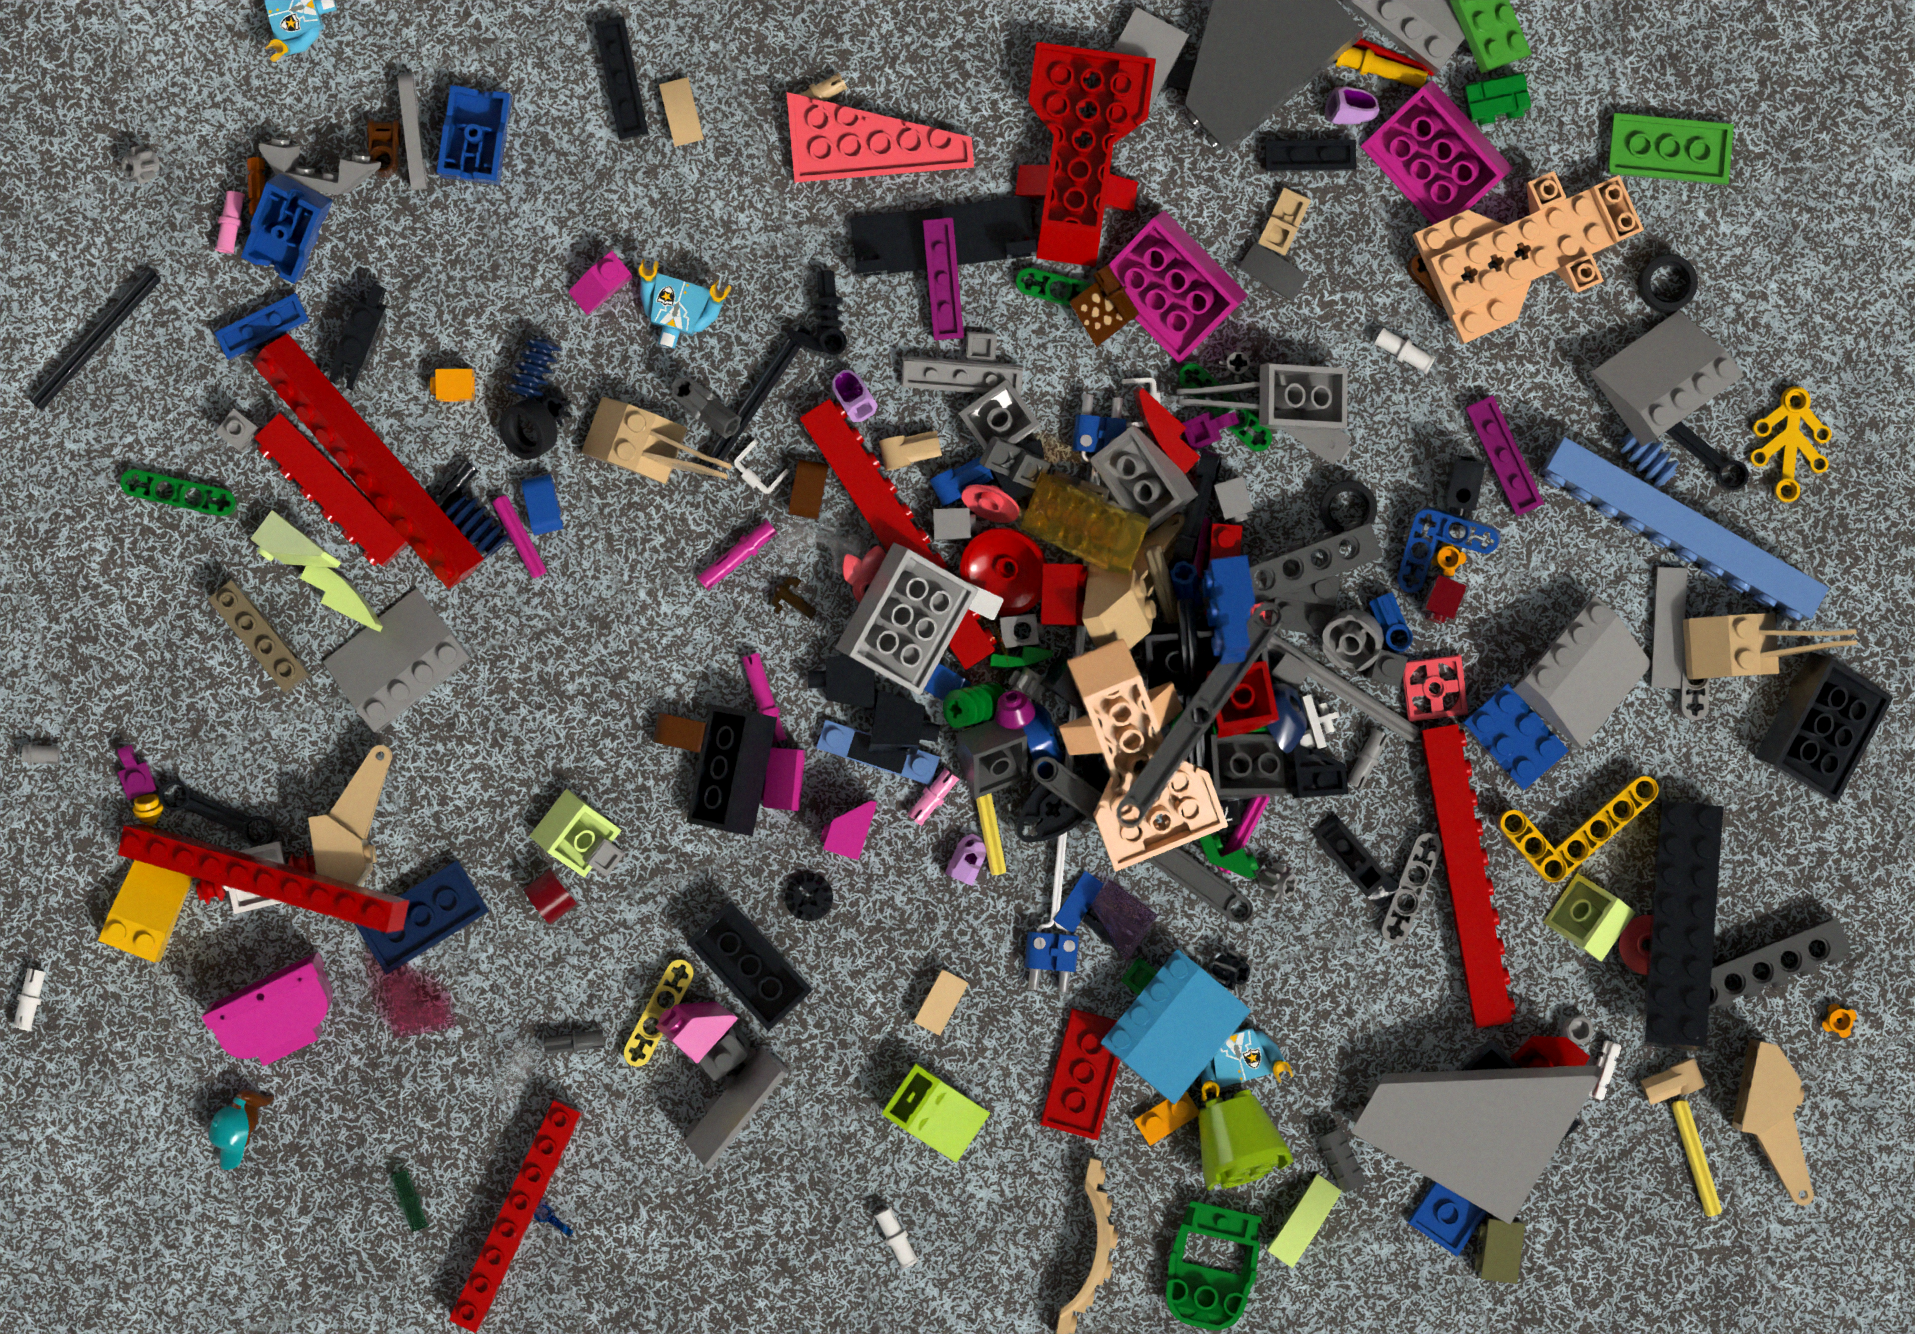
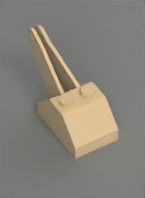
M604 396L600 400L581 451L582 454L665 485L668 483L672 469L716 476L726 480L728 478L727 474L678 460L677 456L680 449L729 470L732 467L731 464L709 457L682 444L688 430L687 427L641 408Z
M1174 515L1168 518L1161 526L1144 538L1138 546L1132 548L1120 559L1109 552L1090 556L1082 621L1096 649L1124 638L1130 650L1151 632L1152 620L1156 617V607L1154 601L1148 598L1155 587L1144 551L1146 546L1158 544L1162 549L1166 565L1168 566L1173 558L1178 535L1182 532L1185 521L1184 516Z
M1743 614L1683 619L1687 680L1779 674L1778 657L1839 646L1857 645V640L1778 650L1777 635L1842 636L1855 635L1857 630H1776L1775 614Z
M377 745L371 749L328 815L308 817L317 874L361 886L372 872V863L377 862L375 845H370L367 837L393 756L392 751L387 746ZM381 751L385 755L383 760H379L377 757Z
M1750 1038L1731 1127L1754 1135L1791 1200L1801 1206L1808 1205L1814 1198V1192L1793 1114L1796 1112L1797 1105L1801 1106L1803 1102L1804 1088L1801 1087L1802 1081L1778 1045ZM1804 1190L1805 1196L1799 1198V1192Z

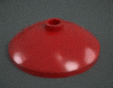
M998 527L978 534L967 545L961 558L960 575L962 580L1003 598V603L997 615L1014 616L1028 611L1042 598L1043 563H1047L1040 547L1029 536L1015 529ZM1006 562H1011L1014 565V570L1008 569Z

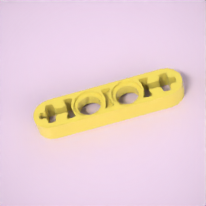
M678 959L671 962L628 1040L624 1049V1058L631 1066L639 1067L646 1064L663 1036L660 1031L655 1035L647 1034L643 1028L644 1021L647 1018L653 1017L659 1021L663 1012L669 1009L659 1005L658 995L662 991H670L675 997V1002L670 1007L672 1009L674 1005L680 1004L694 976V968L687 960ZM681 965H685V972L689 976L687 979L681 978L677 986L682 987L680 993L675 988L664 985L666 979L670 983L673 982L676 975L672 972L673 967L679 968ZM637 1033H639L645 1039L653 1040L654 1043L652 1046L646 1043L642 1050L646 1054L645 1058H638L637 1061L631 1059L633 1054L629 1050L631 1047L636 1048L641 1042V1039L635 1038Z

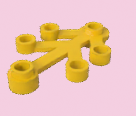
M1799 386L1787 388L1780 397L1781 406L1765 419L1757 420L1752 426L1754 435L1760 438L1766 437L1771 433L1772 426L1787 416L1786 429L1763 448L1752 451L1749 456L1750 463L1754 467L1764 466L1769 458L1784 446L1781 481L1777 482L1774 487L1775 497L1783 503L1796 500L1800 494V486L1794 480L1797 448L1809 461V468L1812 472L1817 474L1823 473L1829 466L1828 459L1820 455L1799 430L1801 418L1813 431L1812 438L1816 443H1826L1832 436L1830 428L1822 425L1809 409L1811 403L1809 393ZM1792 396L1800 399L1798 407H1793L1790 404ZM1759 423L1766 424L1767 431L1765 434L1758 432L1757 425ZM1819 429L1826 431L1827 437L1825 440H1820L1817 437ZM1757 452L1762 453L1764 456V461L1761 464L1756 463L1754 460V455ZM1816 459H1821L1824 462L1823 469L1818 470L1814 467ZM1784 485L1789 486L1791 489V494L1788 497L1783 496L1781 493V488Z

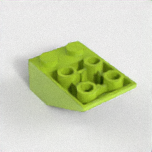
M915 1062L881 1114L957 1163L991 1113Z

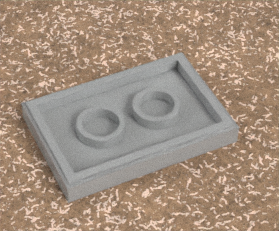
M1136 7L1112 52L1156 58L1150 111L1190 35ZM1096 81L1095 85H1100V81Z

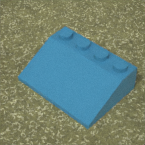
M1177 949L1100 1043L1108 1052L1175 1105L1245 1020L1251 1010L1199 965Z

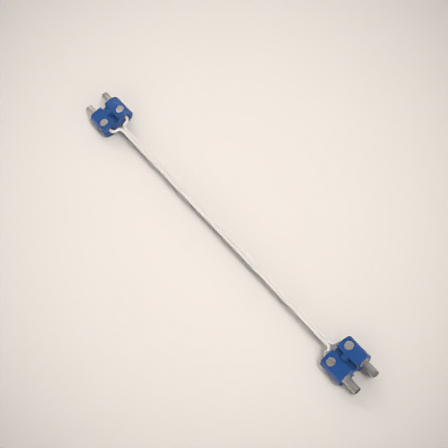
M1083 394L1081 415H1075L1072 451L1081 452V456L1085 461L1091 463L1089 460L1091 458L1087 457L1086 453L1097 454L1126 431L1127 420L1121 418L1123 398L1113 397L1111 417L1105 418L1092 416L1094 395ZM1092 464L1091 483L1099 485L1100 474ZM1088 514L1083 562V565L1087 566V571H1089L1090 556L1093 555L1096 516ZM1085 626L1077 627L1076 656L1084 654ZM1071 704L1069 722L1078 719V709ZM1066 748L1065 767L1073 772L1074 755H1069ZM1061 800V805H1065L1067 807L1068 804ZM1067 832L1058 836L1050 922L1041 924L1037 928V932H1027L1024 968L1030 969L1028 989L1039 990L1041 969L1059 971L1058 992L1068 993L1070 972H1076L1079 936L1070 935L1068 930L1056 922L1055 925L1059 929L1064 930L1066 934L1041 932L1043 928H1049L1054 924L1053 920L1060 911Z

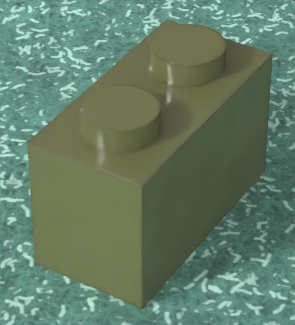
M1486 1216L1485 1223L1479 1224L1478 1241H1482L1481 1253L1475 1254L1474 1271H1478L1480 1279L1517 1284L1525 1223L1513 1220L1509 1225L1499 1218Z

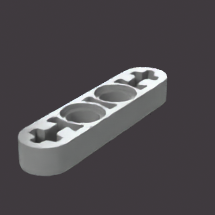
M413 73L398 75V88L412 191L428 189L415 77Z
M1432 833L1420 834L1413 843L1398 881L1401 887L1394 892L1381 925V935L1388 943H1402L1410 932L1442 848L1440 839ZM1428 837L1433 839L1432 845L1436 846L1435 851H1429L1425 858L1426 860H1431L1430 866L1421 861H1413L1415 854L1421 857L1423 848L1419 846L1420 842L1427 841ZM1416 865L1422 867L1425 871V877L1420 883H1413L1408 877V871ZM1405 893L1411 895L1414 899V906L1409 911H1402L1397 905V899ZM1394 910L1399 915L1409 916L1407 923L1401 919L1399 929L1403 930L1402 935H1396L1394 939L1389 938L1390 932L1386 930L1387 926H1393L1397 917H1391L1392 911Z

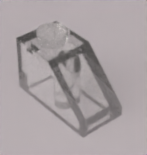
M522 1037L517 1038L490 1090L517 1104L545 1056V1051Z

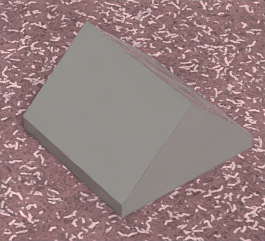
M1008 379L958 413L984 451L992 436L1016 444L1041 426Z

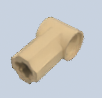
M937 431L905 437V435L879 441L885 471L910 466L913 462L942 456Z
M1694 1057L1669 1066L1670 1069L1640 1080L1642 1090L1649 1105L1667 1100L1678 1094L1686 1095L1706 1086Z

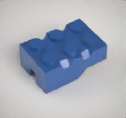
M450 85L437 166V174L440 178L500 186L508 120L512 105V95L510 93L497 91L479 92L468 87Z
M281 173L277 174L267 181L250 224L251 232L241 258L255 265L270 266L272 264L275 266L274 270L279 274V277L295 284L304 275L309 262V255L318 240L319 230L327 217L333 200Z
M1248 556L1211 560L1208 570L1204 571V579L1201 580L1203 596L1210 598L1206 614L1208 626H1214L1215 628L1214 638H1211L1213 655H1219L1220 665L1244 662L1246 658L1245 651L1249 650L1250 647L1246 623L1251 616L1250 610L1255 604Z
M1508 682L1504 683L1480 707L1476 708L1461 721L1460 724L1521 791H1524L1569 750L1549 730L1536 712L1512 690L1513 687Z

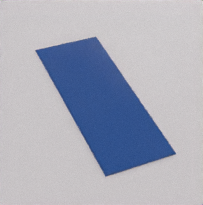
M1084 871L1053 921L1073 934L1104 883L1087 871Z

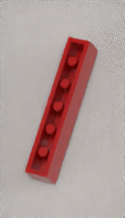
M279 412L254 437L260 443L256 448L268 460L274 457L281 464L277 468L280 473L289 481L294 478L302 486L299 492L310 502L316 500L323 507L320 513L332 524L337 521L344 528L341 534L352 545L358 542L365 549L362 555L374 567L378 563L386 567L408 545L406 540L398 534L386 517L284 414Z

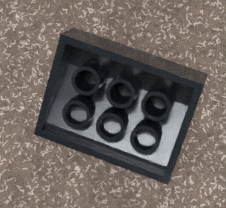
M1810 651L1754 758L1799 784L1838 803L1894 697L1834 659Z

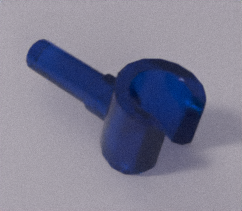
M541 1205L548 1210V1217L546 1219H542L540 1215L534 1213V1217L538 1222H549L568 1237L573 1234L574 1231L555 1216L554 1209L551 1206Z

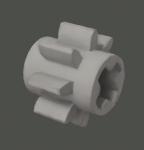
M140 145L131 147V151L125 152L126 156L123 157L121 166L127 178H135L137 184L150 182L151 178L156 177L155 173L158 172L160 163L154 151H146L145 146Z
M1237 345L1233 353L1225 349L1224 354L1228 359L1218 363L1219 366L1226 367L1223 378L1229 375L1234 376L1235 384L1238 383L1239 376L1244 375L1245 378L1250 379L1251 375L1247 369L1254 368L1257 363L1249 361L1248 357H1250L1252 351L1250 350L1246 354L1240 352V345ZM1235 357H1240V362L1245 363V366H1242L1239 372L1235 371V367L1229 364V362L1234 361Z
M1024 667L1021 673L1015 670L1008 681V684L1013 686L1011 690L1024 693L1030 701L1032 698L1038 701L1045 690V687L1040 685L1044 678L1027 667Z
M1274 862L1272 868L1264 869L1259 880L1260 887L1265 890L1263 896L1280 902L1284 901V896H1292L1297 888V878L1292 875L1293 868Z

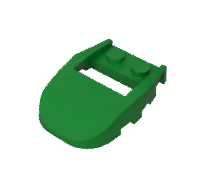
M1191 1199L1174 1241L1168 1263L1166 1299L1169 1310L1176 1319L1190 1326L1215 1331L1227 1329L1239 1320L1247 1305V1298L1252 1285L1256 1281L1257 1259L1260 1246L1258 1231L1259 1223L1262 1220L1260 1215ZM1188 1232L1247 1245L1241 1274L1183 1262Z

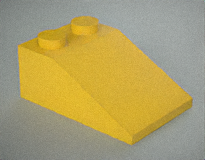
M134 860L110 909L98 941L151 962H160L194 877Z

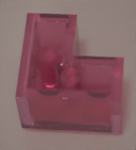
M417 972L383 979L394 1039L458 1026L452 996L422 1002Z

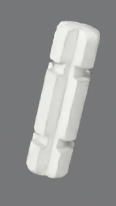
M1608 1040L1603 1043L1601 1049L1603 1055L1599 1056L1596 1064L1603 1068L1598 1082L1589 1095L1590 1097L1599 1100L1604 1099L1607 1091L1605 1085L1610 1082L1616 1065L1614 1059L1615 1056H1619L1621 1045Z

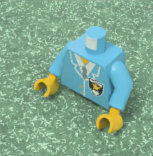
M264 0L274 39L269 42L265 49L274 48L277 51L276 54L270 57V60L276 62L283 55L288 56L306 51L319 37V31L324 29L321 14L337 10L335 0Z
M645 259L641 261L639 267L641 275L640 298L644 313L647 317L651 318V323L663 327L658 341L659 345L675 349L680 333L693 336L695 332H702L718 318L724 299L731 291L730 285L726 287L724 292H721L717 288L719 280H716L711 288L708 289L657 273L659 263L656 260L652 270L645 268Z
M1238 1027L1200 1073L1202 1100L1206 1102L1207 1092H1214L1216 1098H1220V1088L1272 1073H1274L1277 1082L1281 1083L1280 1072L1288 1071L1291 1078L1293 1077V1072L1290 1065L1285 1062L1277 1044L1264 1032L1254 1031L1252 1027L1241 1030Z

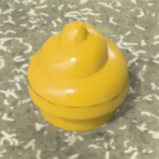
M145 794L134 800V816L149 826L155 825L163 812V805L156 794Z

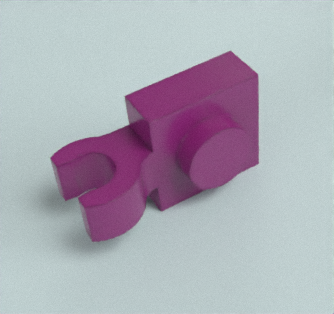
M1206 412L1182 424L1186 427L1184 432L1190 447L1196 451L1222 440L1219 431L1236 425L1239 421L1235 412L1226 413L1215 419L1212 412Z
M132 745L117 749L119 757L126 768L117 773L127 799L131 800L157 790L158 788L148 761L139 764Z

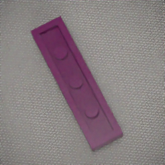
M953 217L923 220L934 341L964 338Z
M1492 395L1466 407L1465 411L1515 517L1544 505L1494 396Z

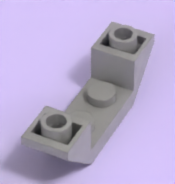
M271 137V141L259 143L260 152L276 175L281 173L314 191L333 195L351 192L381 167V162L370 160V155L352 153V157L340 159L339 173L324 171L323 174L314 173V168L298 166L300 146L289 144L288 138Z

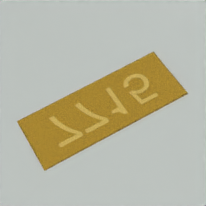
M992 620L994 633L1009 666L1005 644L995 621Z

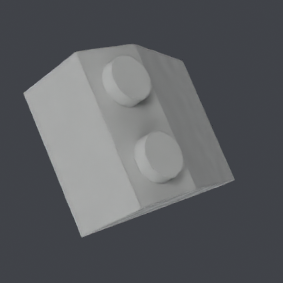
M1135 425L1128 428L1089 459L1139 534L1156 528L1198 496L1183 471Z

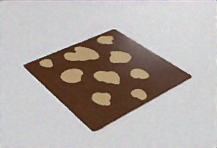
M1095 282L1070 301V305L1096 347L1128 323L1124 322L1112 302L1105 299L1107 295L1098 282Z

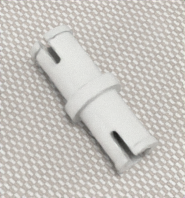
M1386 328L1382 329L1374 345H1378L1397 356L1396 360L1402 363L1404 360L1427 374L1436 358L1412 345L1413 341L1410 339L1405 341L1386 330Z
M27 968L22 992L18 994L16 999L19 1000L12 1027L32 1031L31 1027L37 1005H41L42 999H39L46 972Z
M891 1206L877 1212L874 1217L886 1236L884 1241L887 1246H891L901 1265V1269L910 1267L919 1261L906 1238L908 1236L905 1229L902 1230Z

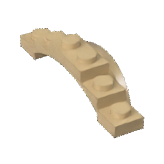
M1089 1157L1084 1181V1189L1089 1196L1096 1217V1251L1091 1269L1079 1293L1066 1306H1060L1055 1334L1075 1333L1078 1316L1072 1315L1073 1311L1085 1313L1086 1306L1092 1307L1095 1287L1097 1284L1103 1285L1104 1278L1110 1279L1113 1261L1108 1260L1110 1248L1116 1249L1119 1231H1114V1223L1108 1222L1107 1218L1110 1216L1112 1199L1107 1198V1191L1097 1189L1098 1184L1103 1185L1106 1174V1167L1101 1166L1102 1160L1099 1158Z

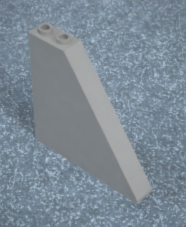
M1598 1065L1387 1073L1383 1075L1380 1082L1374 1080L1365 1094L1366 1097L1370 1098L1366 1106L1364 1107L1359 1104L1351 1118L1355 1122L1351 1133L1510 1225L1598 1082L1603 1068Z

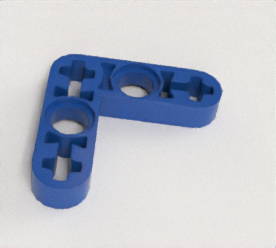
M1434 507L1423 508L1416 514L1398 573V584L1402 590L1409 593L1417 592L1424 586L1438 540L1487 554L1493 552L1498 547L1501 540L1499 531L1492 525ZM1428 514H1431L1432 521L1436 522V525H1431L1427 532V536H1433L1432 540L1426 536L1416 535V531L1420 534L1423 532L1425 522L1421 521V518H1425ZM1454 522L1463 524L1465 535L1462 538H1454L1449 532L1450 524ZM1472 527H1476L1474 534L1483 536L1485 532H1489L1490 538L1494 540V543H1489L1486 547L1482 545L1483 540L1473 537L1472 543L1467 542V539L1471 535ZM1423 542L1428 547L1426 557L1418 558L1413 554L1412 546L1414 543ZM1414 564H1424V568L1419 566L1416 570L1415 577L1420 579L1419 582H1415L1412 586L1409 585V579L1405 578L1404 575H1409Z

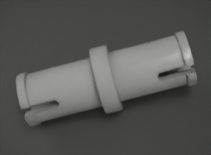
M1375 728L1372 729L1362 752L1358 751L1356 755L1358 759L1347 779L1348 783L1363 790L1373 767H1377L1380 762L1377 759L1390 738L1389 735Z

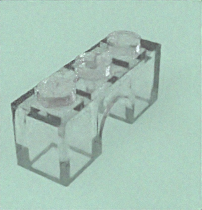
M790 515L789 519L782 518L772 549V553L801 563L808 547L814 544H823L831 550L833 556L829 571L843 576L842 564L844 556L850 554L862 560L869 550V545L864 544L865 538L848 533L847 538L836 535L837 529L819 524L817 529L807 526V519Z

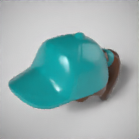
M242 1089L236 1094L231 1105L220 1109L214 1115L210 1124L208 1138L213 1145L220 1148L221 1169L231 1170L241 1163L244 1148L250 1143V1134L258 1123V1108L272 1103L274 1095H263L251 1089Z

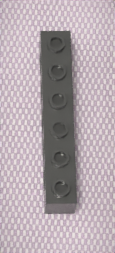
M1357 520L1343 525L1345 531L1334 535L1333 531L1330 530L1316 535L1317 541L1306 545L1303 540L1287 546L1289 550L1287 553L1278 555L1277 551H1273L1260 556V563L1251 566L1249 564L1255 604L1382 558L1383 555L1372 524H1361V521ZM1343 539L1347 540L1351 545V551L1347 556H1343L1338 548L1339 543ZM1314 550L1320 551L1323 555V562L1318 567L1312 564L1310 558ZM1287 560L1292 561L1295 565V573L1291 577L1286 576L1282 569L1284 562ZM1259 570L1267 575V583L1262 588L1257 586L1254 580L1255 574ZM1200 584L1197 588L1206 610L1209 608L1210 598L1203 596L1202 584Z
M1831 917L1712 965L1709 1009L1715 1007L1718 1011L1730 1007L1734 1004L1732 1000L1743 996L1744 999L1755 997L1762 993L1760 988L1770 984L1772 988L1790 982L1788 977L1797 973L1800 974V977L1818 971L1816 966L1827 962L1830 966L1844 961V954L1852 951L1839 919ZM1813 940H1818L1822 945V950L1818 956L1813 957L1809 953L1808 947ZM1786 951H1790L1794 956V962L1788 968H1784L1780 961L1781 955ZM1762 962L1766 967V973L1761 979H1756L1753 976L1752 969L1755 964ZM1733 973L1738 978V985L1735 989L1729 991L1724 985V980L1727 975Z

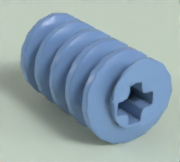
M1630 432L1618 442H1624V446L1620 451L1621 454L1632 452L1628 460L1629 463L1639 460L1640 463L1636 468L1637 473L1644 470L1648 471L1643 480L1645 482L1652 479L1655 480L1652 487L1658 489L1678 472H1675L1679 464L1678 460L1667 462L1671 452H1659L1663 446L1662 441L1654 444L1650 442L1641 447Z

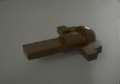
M789 577L774 588L770 604L775 607L773 612L777 615L783 608L779 604L781 599L810 620L817 610L789 590L791 585L795 588L798 587L802 581L798 577L795 580Z

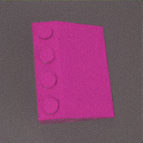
M1433 80L1423 86L1361 145L1362 149L1432 225L1469 210L1514 169Z
M1165 210L1155 216L1109 264L1121 285L1127 287L1125 292L1139 312L1135 319L1179 364L1249 296Z

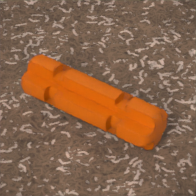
M252 157L247 160V170L250 172L248 175V198L251 200V203H249V214L251 216H254L265 188V175L262 174V171H265V162L260 157Z

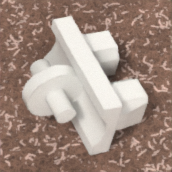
M1311 694L1300 697L1310 728L1305 731L1303 738L1300 740V745L1306 748L1315 747L1316 749L1327 747L1320 723L1323 722L1326 734L1334 732L1332 719L1339 718V712L1330 714L1327 703L1318 705L1321 717H1318ZM1293 703V708L1297 712H1299L1300 709L1298 703Z

